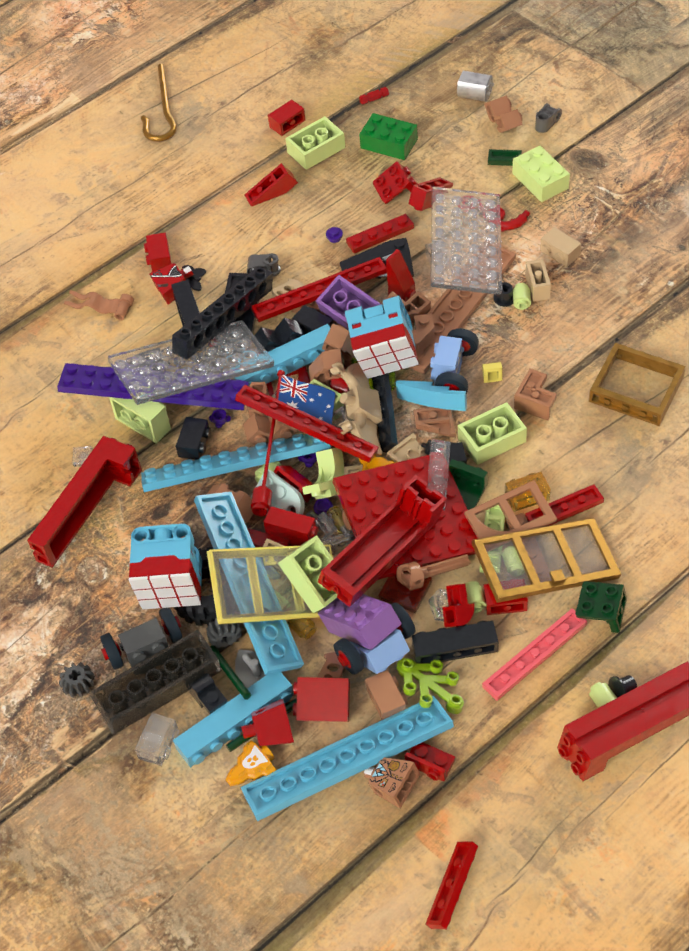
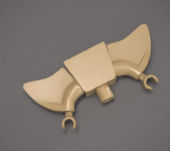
M341 362L332 364L333 368L330 369V372L333 375L341 374V378L347 383L350 390L340 396V402L346 405L347 416L353 421L345 420L338 424V427L340 426L343 429L341 434L344 435L350 431L353 435L378 446L379 449L376 456H380L382 450L376 431L377 424L382 421L378 391L370 389L369 378L367 379L359 363H354L345 370Z

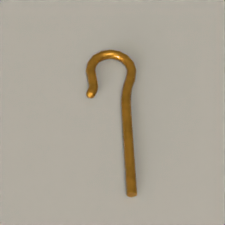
M163 64L158 65L163 113L170 125V130L162 135H153L149 132V119L145 115L141 116L143 122L142 132L148 140L154 142L168 140L175 134L177 125L169 111Z

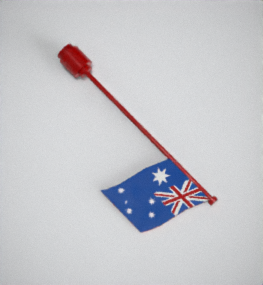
M278 370L275 399L332 425L336 393L322 386L297 381L285 376L283 370ZM272 418L262 486L254 488L252 494L251 509L253 514L258 516H265L271 507L272 491L266 486L276 422L274 418Z

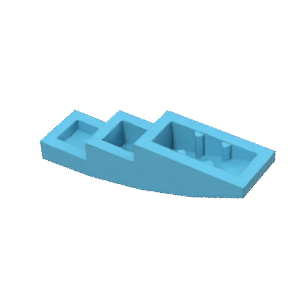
M396 380L397 398L446 410L466 411L467 409L466 391L449 390V386H433V382Z

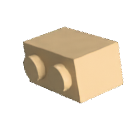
M554 227L541 238L540 251L568 267L580 256L581 243Z
M544 260L526 261L525 277L531 291L532 302L550 299L551 283Z

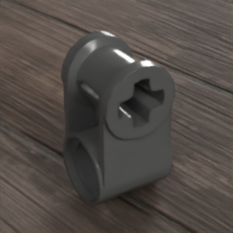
M546 103L536 113L535 130L540 133L549 131L559 121L562 109L553 108L550 104Z
M274 253L250 255L248 257L247 273H251L259 266L270 272L273 269V276H277L281 272V268L278 265V256Z

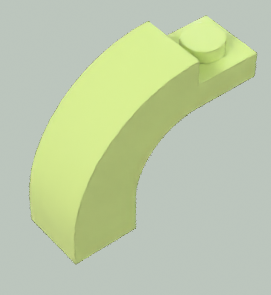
M338 448L315 452L319 468L318 479L313 485L302 487L304 495L311 493L312 497H315V500L337 494L333 478L344 475L342 450Z

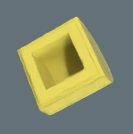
M501 362L482 364L484 383L502 381Z

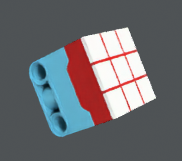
M400 296L383 300V305L363 309L360 306L345 311L353 354L367 379L419 365L412 333V323Z
M187 524L144 526L133 530L131 534L129 582L142 610L201 605L202 558L199 550L194 546V537Z

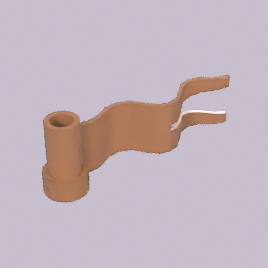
M70 290L69 294L85 301L80 304L65 301L64 304L75 309L88 306L101 314L114 313L116 319L124 320L128 309L134 302V298L124 293L120 299H106L96 292L82 295Z

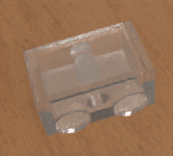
M151 713L135 748L138 759L159 766L163 765L164 760L169 758L173 740L179 735L175 719Z

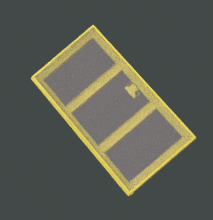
M324 545L332 556L331 545ZM300 546L212 549L207 551L218 624L320 617L318 612L321 610L312 613L278 564L279 561Z

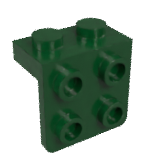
M452 459L449 463V471L454 478L467 509L470 510L477 506L487 487L488 472L482 468H476L462 461Z

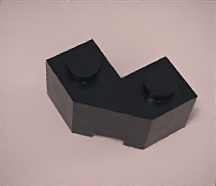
M283 318L275 330L260 327L251 341L259 355H262L305 335L297 321Z

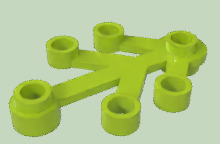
M403 658L397 662L398 674L404 677L403 693L405 695L412 696L415 694L417 686L412 682V677L419 681V704L421 707L429 708L432 705L433 698L429 694L430 689L447 702L446 709L452 714L462 712L464 705L462 697L457 694L451 695L438 685H457L459 681L458 673L451 671L447 673V676L424 675L421 673H441L443 663L440 660H433L431 664L416 663L409 658Z

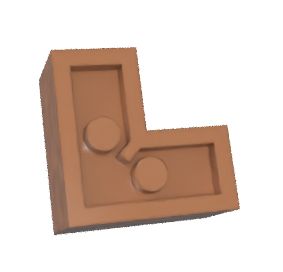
M531 368L528 370L514 395V409L547 421L549 420L550 409L557 398V394L542 389L547 379V374Z

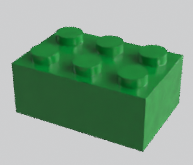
M372 113L359 134L361 149L401 160L407 158L418 140L417 124Z

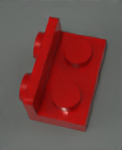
M424 742L413 746L410 752H406L404 756L406 761L414 762L417 769L427 774L429 778L436 781L439 779L445 782L455 762V756Z

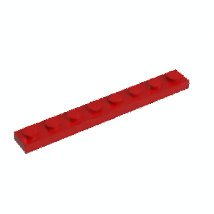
M378 257L252 305V312L258 322H262L316 301L338 275L353 285H358L386 274L387 269L381 258Z
M244 385L236 394L235 401L368 463L371 462L378 452V446L348 432L343 435L341 434L342 429L247 385Z

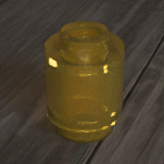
M310 618L288 619L287 621L289 627L300 638L305 640L311 638L317 631L315 623Z

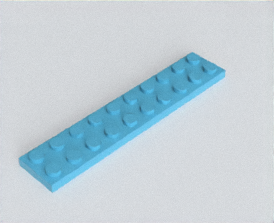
M295 434L292 438L288 439L278 438L272 442L269 463L331 449V446L308 434ZM257 443L254 447L250 448L244 446L232 452L222 451L215 456L205 455L194 461L188 459L182 461L181 464H166L163 468L146 469L141 473L143 491L148 492L263 465L266 462L268 443Z
M232 492L197 495L194 502L214 549L255 548ZM245 558L218 559L240 614H254ZM255 558L263 613L282 612L260 558ZM286 620L244 623L265 675L299 669L304 665Z
M432 696V705L429 708H423L417 703L284 766L268 776L265 775L242 786V793L256 820L259 821L378 764L384 757H393L453 728L452 719L435 696Z

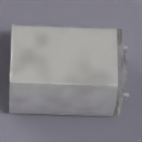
M462 71L458 80L457 96L487 102L492 92V86H494L492 75Z

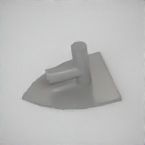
M238 650L235 660V672L246 688H249L266 675L256 652Z

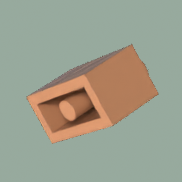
M388 670L365 679L366 690L381 720L406 709V705H408L407 698L404 693L400 694L398 681L395 676L391 677Z

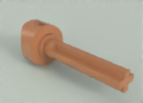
M466 554L420 567L415 561L397 568V580L411 591L421 588L424 585L425 578L466 567L471 564V561Z

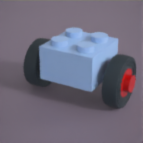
M458 328L451 330L447 336H440L439 342L435 343L434 346L435 357L431 358L430 368H432L431 379L434 380V386H449V390L466 391L467 394L468 381L459 373L462 365V356L473 355L478 349L479 339L475 333L467 329Z
M398 603L391 604L402 624L372 650L348 641L346 638L335 642L333 647L341 665L351 674H358L364 667L376 674L381 673L395 661L401 660L410 651L405 639L411 637L416 632L410 615Z

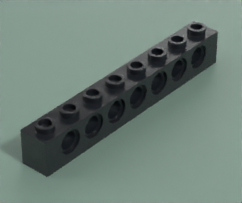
M258 266L172 335V353L186 360L193 356L272 290L273 272Z

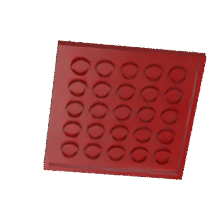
M442 452L333 478L334 487L355 538L397 500L400 489L415 475L428 484V489L431 491L435 489L447 498L438 522L378 580L395 576L400 565L415 561L420 567L466 554L468 556L476 554L472 546V540L478 538L464 515L468 509L449 471Z

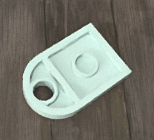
M268 469L266 486L272 491L271 506L290 511L294 506L296 513L303 515L305 503L302 494ZM263 475L256 487L262 486Z

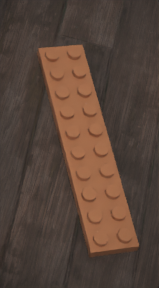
M488 241L483 243L427 313L433 316L435 342L431 346L429 345L418 358L419 365L409 368L422 374L428 371L431 358L435 357V343L439 342L440 336H447L451 330L461 328L515 260L516 253Z

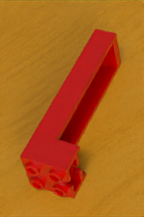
M103 436L28 538L27 541L30 548L34 550L33 555L37 562L51 568L54 567L114 481L131 487L142 471L135 447L130 444L121 443L115 438Z
M415 475L400 489L397 500L321 570L318 583L330 592L333 590L338 594L337 598L350 607L438 522L447 498L435 489L433 491L428 489V484Z
M687 661L565 725L557 749L562 758L567 761L570 760L573 773L584 782L604 771L608 759L688 717L689 662Z

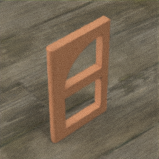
M535 480L464 513L478 539L544 527L557 521V517ZM530 490L544 515L521 525L507 501ZM499 505L512 530L497 531L484 525L476 515ZM512 540L484 546L488 553L512 542Z

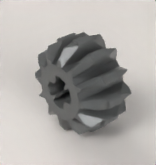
M215 618V621L209 622V626L206 628L208 640L216 648L222 646L226 648L228 645L233 646V643L238 642L242 636L239 623L218 624L217 618Z
M72 662L70 668L64 666L65 672L60 673L61 680H59V685L63 688V692L66 695L70 694L72 698L76 694L82 698L83 692L89 693V687H94V673L88 665L84 666L82 662L77 666Z

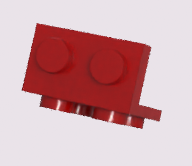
M398 161L373 181L375 189L385 204L389 203L405 188L412 192L413 185L418 184L416 179L411 176L412 172L407 166L403 167Z

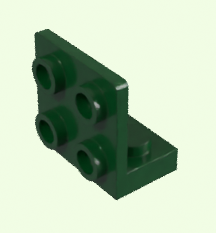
M584 581L575 613L576 617L606 621L610 625L611 632L620 633L627 602L624 585Z

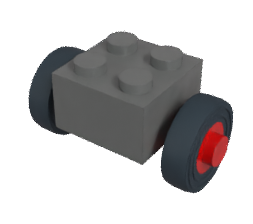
M162 608L159 610L161 625H159L157 618H154L118 635L121 642L119 645L113 640L110 633L100 636L104 647L101 651L105 660L110 661L114 670L123 667L122 650L125 652L134 674L144 672L155 664L167 661L172 655L164 632L173 643L183 639L180 631L182 626L178 616H174L170 608Z

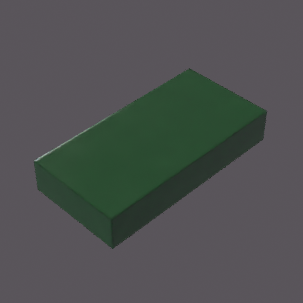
M489 149L488 165L513 166V158L521 155L522 150Z

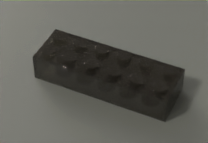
M197 629L90 691L89 696L113 736L189 691L188 685L205 673L213 677L222 670L218 658Z

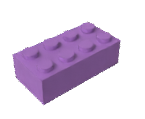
M340 275L334 279L316 300L320 311L330 316L347 330L349 328L345 316L346 310L360 306L363 309L381 305Z
M364 594L350 607L336 598L318 612L328 632L346 638L369 650H372L402 624L391 604Z

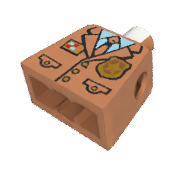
M386 757L379 761L377 767L372 766L364 770V777L369 779L368 784L377 796L400 809L420 776V772L414 762Z

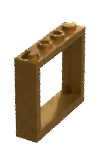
M615 343L590 389L589 402L660 426L684 378L686 366ZM616 358L673 377L659 407L601 388Z

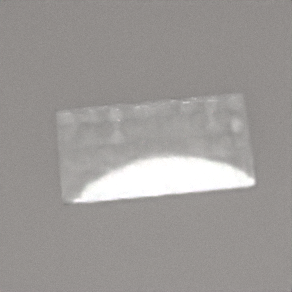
M441 187L432 188L430 287L501 295L500 194Z
M242 320L231 323L188 360L172 353V339L108 356L109 364L137 405L274 367L272 357Z

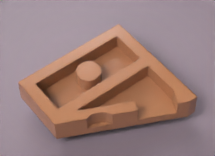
M434 407L413 410L416 429L452 438L456 437L451 410Z

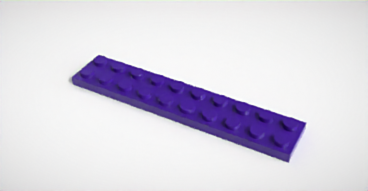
M65 363L57 389L58 392L244 410L245 405L235 401V397L244 385L249 386V381Z

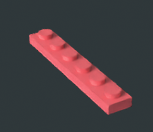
M573 608L570 609L484 681L482 687L498 701L587 625V621L583 618H577L575 615L576 611Z

